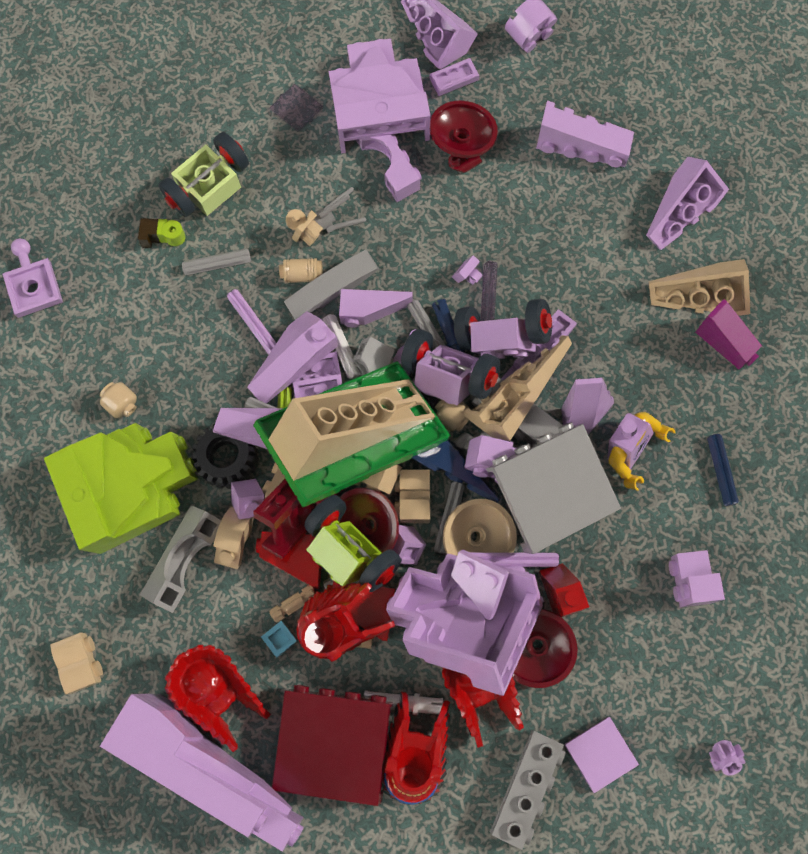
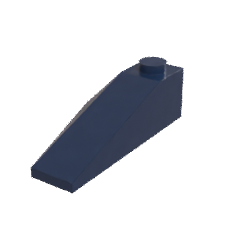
M449 438L439 446L412 457L434 471H441L443 469L446 471L445 475L449 479L461 484L465 482L468 489L488 500L498 503L501 499L484 477L475 476L473 471L464 468L466 457Z

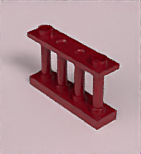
M284 479L253 511L254 518L269 526L272 530V534L262 543V548L283 559L305 535L307 530L304 524L307 517L324 499L302 507L297 499V495L294 494L288 482ZM345 488L334 495L339 497L340 494L345 490Z

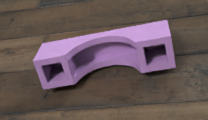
M394 134L356 140L362 150H378L384 153L391 161V165L385 173V185L396 202L420 190L421 174L416 167L413 168L411 166L408 154L405 150L401 151Z

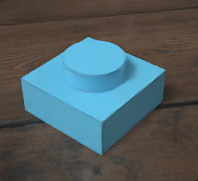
M282 620L261 636L276 658L298 642Z

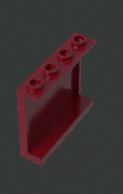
M294 685L293 689L285 690L272 788L279 792L378 806L383 800L384 790H381L390 708L393 707V702L386 701L387 697L380 695H371V699L360 698L361 693L346 691L345 696L335 695V690L319 688V692L309 691V686Z

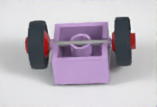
M534 299L527 303L524 320L510 318L481 321L476 308L462 307L455 314L454 333L456 341L462 350H471V352L480 353L481 356L483 354H491L499 359H505V356H513L515 358L527 357L528 352H536V344L549 342L552 334V316L550 307L544 299Z
M416 329L410 334L403 347L401 365L406 371L416 373L414 385L419 391L425 395L442 399L448 404L455 405L462 402L469 394L479 399H485L489 396L498 379L500 371L499 358L491 354H483L480 358L444 345H439L432 351L433 336L431 333L422 329Z

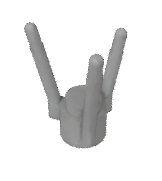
M350 187L325 208L316 212L317 216L314 221L323 230L326 229L330 233L336 229L365 222L366 218L363 217L333 225L332 222L336 220L332 211L350 198L349 194L354 191V188Z

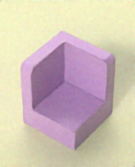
M399 525L398 539L393 551L400 556L402 564L417 565L426 543L414 527Z

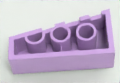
M547 101L536 149H540L545 153L564 154L568 158H583L592 163L602 162L612 167H625L630 155L633 131L608 122L603 125L599 124L592 116L587 115L585 118L574 115V110L565 107L563 111L555 108V103Z

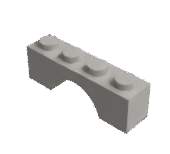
M370 336L361 341L353 362L359 369L360 375L363 376L393 363L394 358L392 356L395 350Z
M191 505L140 596L173 613L186 591L184 575L189 562L201 548L213 543L221 520Z

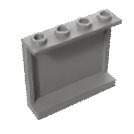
M571 422L558 428L559 433L553 436L551 433L545 434L536 439L537 444L531 447L529 444L520 446L514 450L516 454L508 458L507 455H502L492 460L493 465L486 468L487 472L493 471L524 539V542L520 543L524 553L535 554L621 509L583 424L574 426Z

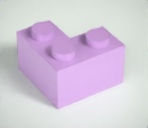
M707 550L678 553L671 557L672 561H669V571L671 576L675 577L676 582L673 594L675 601L679 602L680 607L712 604L725 600L720 573L712 574Z

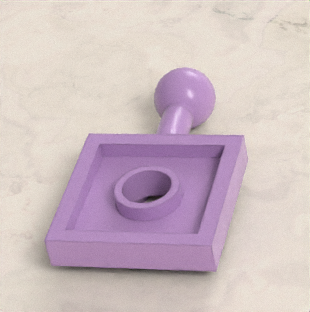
M21 238L14 240L11 244V251L19 257L21 267L3 273L14 315L18 318L63 302L51 262L46 258L30 264L28 257L31 249L30 244ZM33 283H37V290L29 293L28 287Z

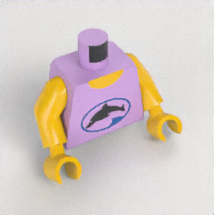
M639 412L635 415L627 413L612 435L608 449L609 464L621 478H624V486L637 491L639 489L636 487V482L643 484L644 479L642 476L632 475L631 468L653 436V432H655L657 438L670 442L667 439V433L675 434L673 428L661 425V422L646 412Z

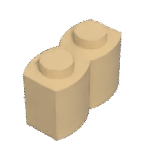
M78 633L50 644L52 656L58 668L60 682L65 694H73L101 682L100 676L103 675V670L98 660L95 661L92 651L95 650L93 639L90 636L87 637L86 633Z

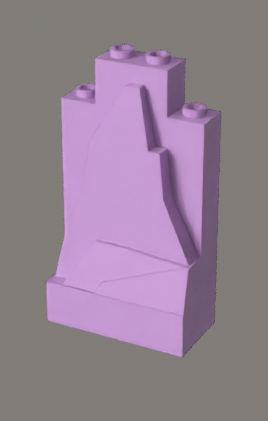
M160 693L131 694L100 745L246 837L253 833L280 851H283L287 845L292 847L304 828L300 825L303 817L292 811V807L266 781L203 735L189 717L184 716L182 710H176L174 703Z

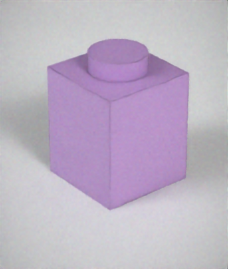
M257 480L231 482V503L239 520L254 517L253 511L264 501V493Z

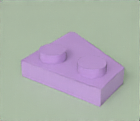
M465 550L459 551L451 576L486 619L491 620L494 618L509 572Z

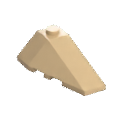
M744 259L720 262L649 281L651 305L673 309L686 307L695 309L697 313H704V311L712 312L725 299L738 316L750 314L749 270Z

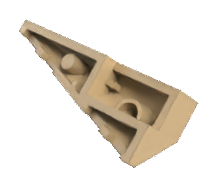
M560 336L556 346L550 350L547 348L542 350L539 359L532 364L529 361L503 380L499 384L500 388L490 397L481 399L482 403L473 410L467 408L463 412L464 416L492 438L510 441L572 343L569 336Z

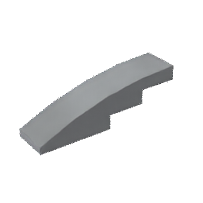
M364 250L323 273L286 299L284 303L296 320L306 311L311 313L316 308H324L335 298L341 296V289L353 290L379 270L369 252Z

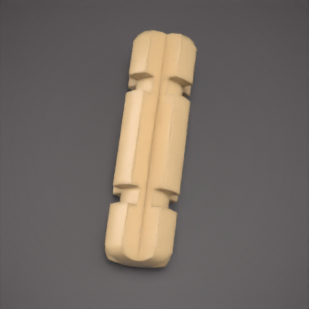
M307 585L301 589L302 592L300 594L297 592L281 602V606L276 605L270 609L269 612L272 619L278 623L285 618L284 615L288 614L289 616L303 607L309 597L315 595L314 588Z

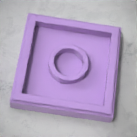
M610 717L603 719L564 744L593 793H596L639 765Z

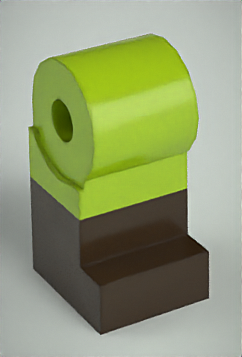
M140 218L138 241L142 248H152V243H168L171 246H179L185 241V232L178 221Z

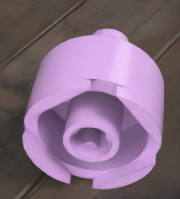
M526 0L516 9L517 16L514 20L510 17L505 25V30L526 53H529L536 47V42L539 39L546 40L553 33L551 27L556 23L557 18L542 0Z

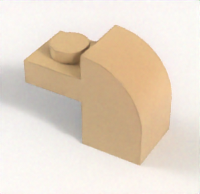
M230 506L223 516L216 533L213 546L216 547L214 563L234 569L240 567L244 543L251 534L254 517L239 520L234 508Z

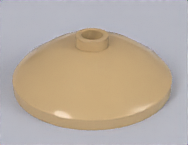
M488 499L468 500L457 506L446 520L443 530V544L446 554L457 556L461 550L477 553H514L516 547L517 533L514 521L507 510L494 501ZM473 532H476L477 539L475 541L471 539V534Z

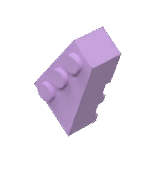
M481 435L469 441L464 468L473 471L475 476L494 478L495 482L498 483L493 471L487 472L486 468L493 465L492 460L502 455H507L508 458L516 454L514 451L516 448L513 447V442Z

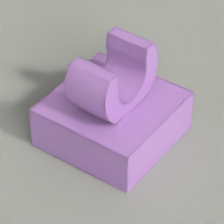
M474 256L469 257L453 274L452 278L458 283L465 279L472 285L475 282L477 283L483 276L475 269L480 261Z

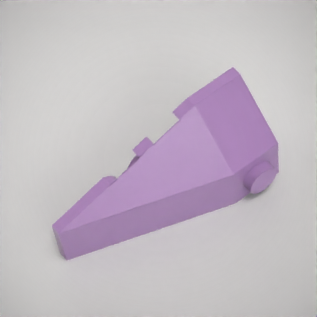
M401 0L410 22L416 25L418 40H422L426 47L423 50L425 56L438 69L444 68L468 52L477 33L438 0Z
M687 157L673 175L646 235L658 249L662 250L682 234L683 228L689 223L694 225L698 222V216L704 211L711 212L728 192L729 188L707 160Z
M306 311L288 325L248 385V389L259 401L268 403L337 348V336L320 318Z
M602 378L575 380L561 408L563 425L571 422L574 426L583 424L589 435L614 404V399L610 395V391H607V386Z
M221 408L213 432L267 449L253 424L257 419L283 408Z

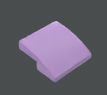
M337 352L329 353L293 382L295 398L317 395L342 384Z

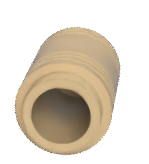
M317 258L284 259L283 264H279L280 279L284 278L285 283L311 282L323 274L322 260L317 261Z

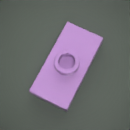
M468 58L431 73L430 80L438 96L478 81L479 74L471 59Z

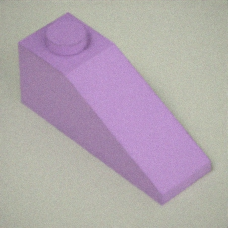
M341 289L340 322L350 328L371 323L407 308V305L413 301L412 292Z

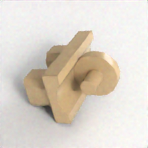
M298 209L288 212L285 221L290 229L295 230L292 236L295 242H298L301 238L311 246L323 230L314 221L317 214L312 210L307 218Z

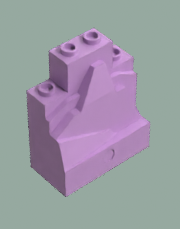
M378 39L347 45L350 68H338L329 71L341 154L346 153L344 141L423 130L425 141H429L430 111L426 92L423 91L417 58L395 61L391 39Z
M447 553L443 563H440L437 568V574L409 567L405 575L401 577L394 596L389 599L386 609L391 621L394 620L395 625L406 628L403 634V642L409 655L422 658L427 663L466 674L471 679L473 687L504 696L543 606L535 575L498 566L508 571L509 575L495 616L488 620L451 576L457 558L456 555Z

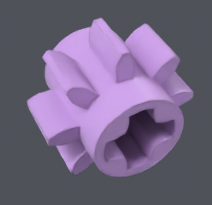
M719 741L713 746V751L709 752L714 770L719 771L722 769L725 775L737 774L741 771L742 764H745L744 753L740 745L733 746L731 741Z

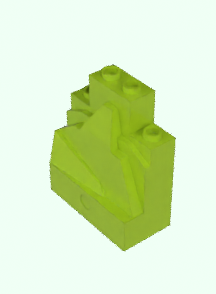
M133 423L107 435L98 433L44 458L79 550L102 554L181 515L178 509L180 506L179 500L172 492L198 480L195 474L197 470L193 465L195 462L192 458L188 457L186 453L188 446L182 436H178L170 431L152 440L151 433L146 427L144 428L137 423Z

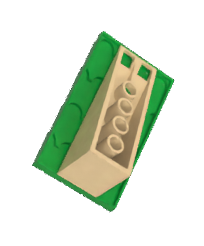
M398 361L317 395L294 398L288 407L261 417L253 424L292 491L297 495V499L302 507L339 493L340 490L366 480L371 475L410 460L415 455L439 446L450 437L446 428Z

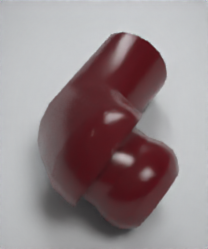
M451 155L448 158L449 166L453 170L466 173L482 163L480 156L461 158Z

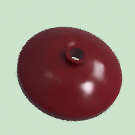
M458 100L447 102L435 110L430 120V134L435 144L444 152L456 157L472 158L483 155L493 147L497 138L498 128L494 117L484 107L470 101Z
M357 488L343 494L340 498L346 504V511L339 520V523L350 521L381 553L388 549L393 550L398 539L399 521L395 508L389 499L379 491L370 488ZM371 520L374 522V528L370 525Z
M541 609L512 675L515 681L532 688H546L558 684L570 674L576 663L578 647L572 628L562 617L549 610ZM540 640L543 645L540 648H536L533 642Z

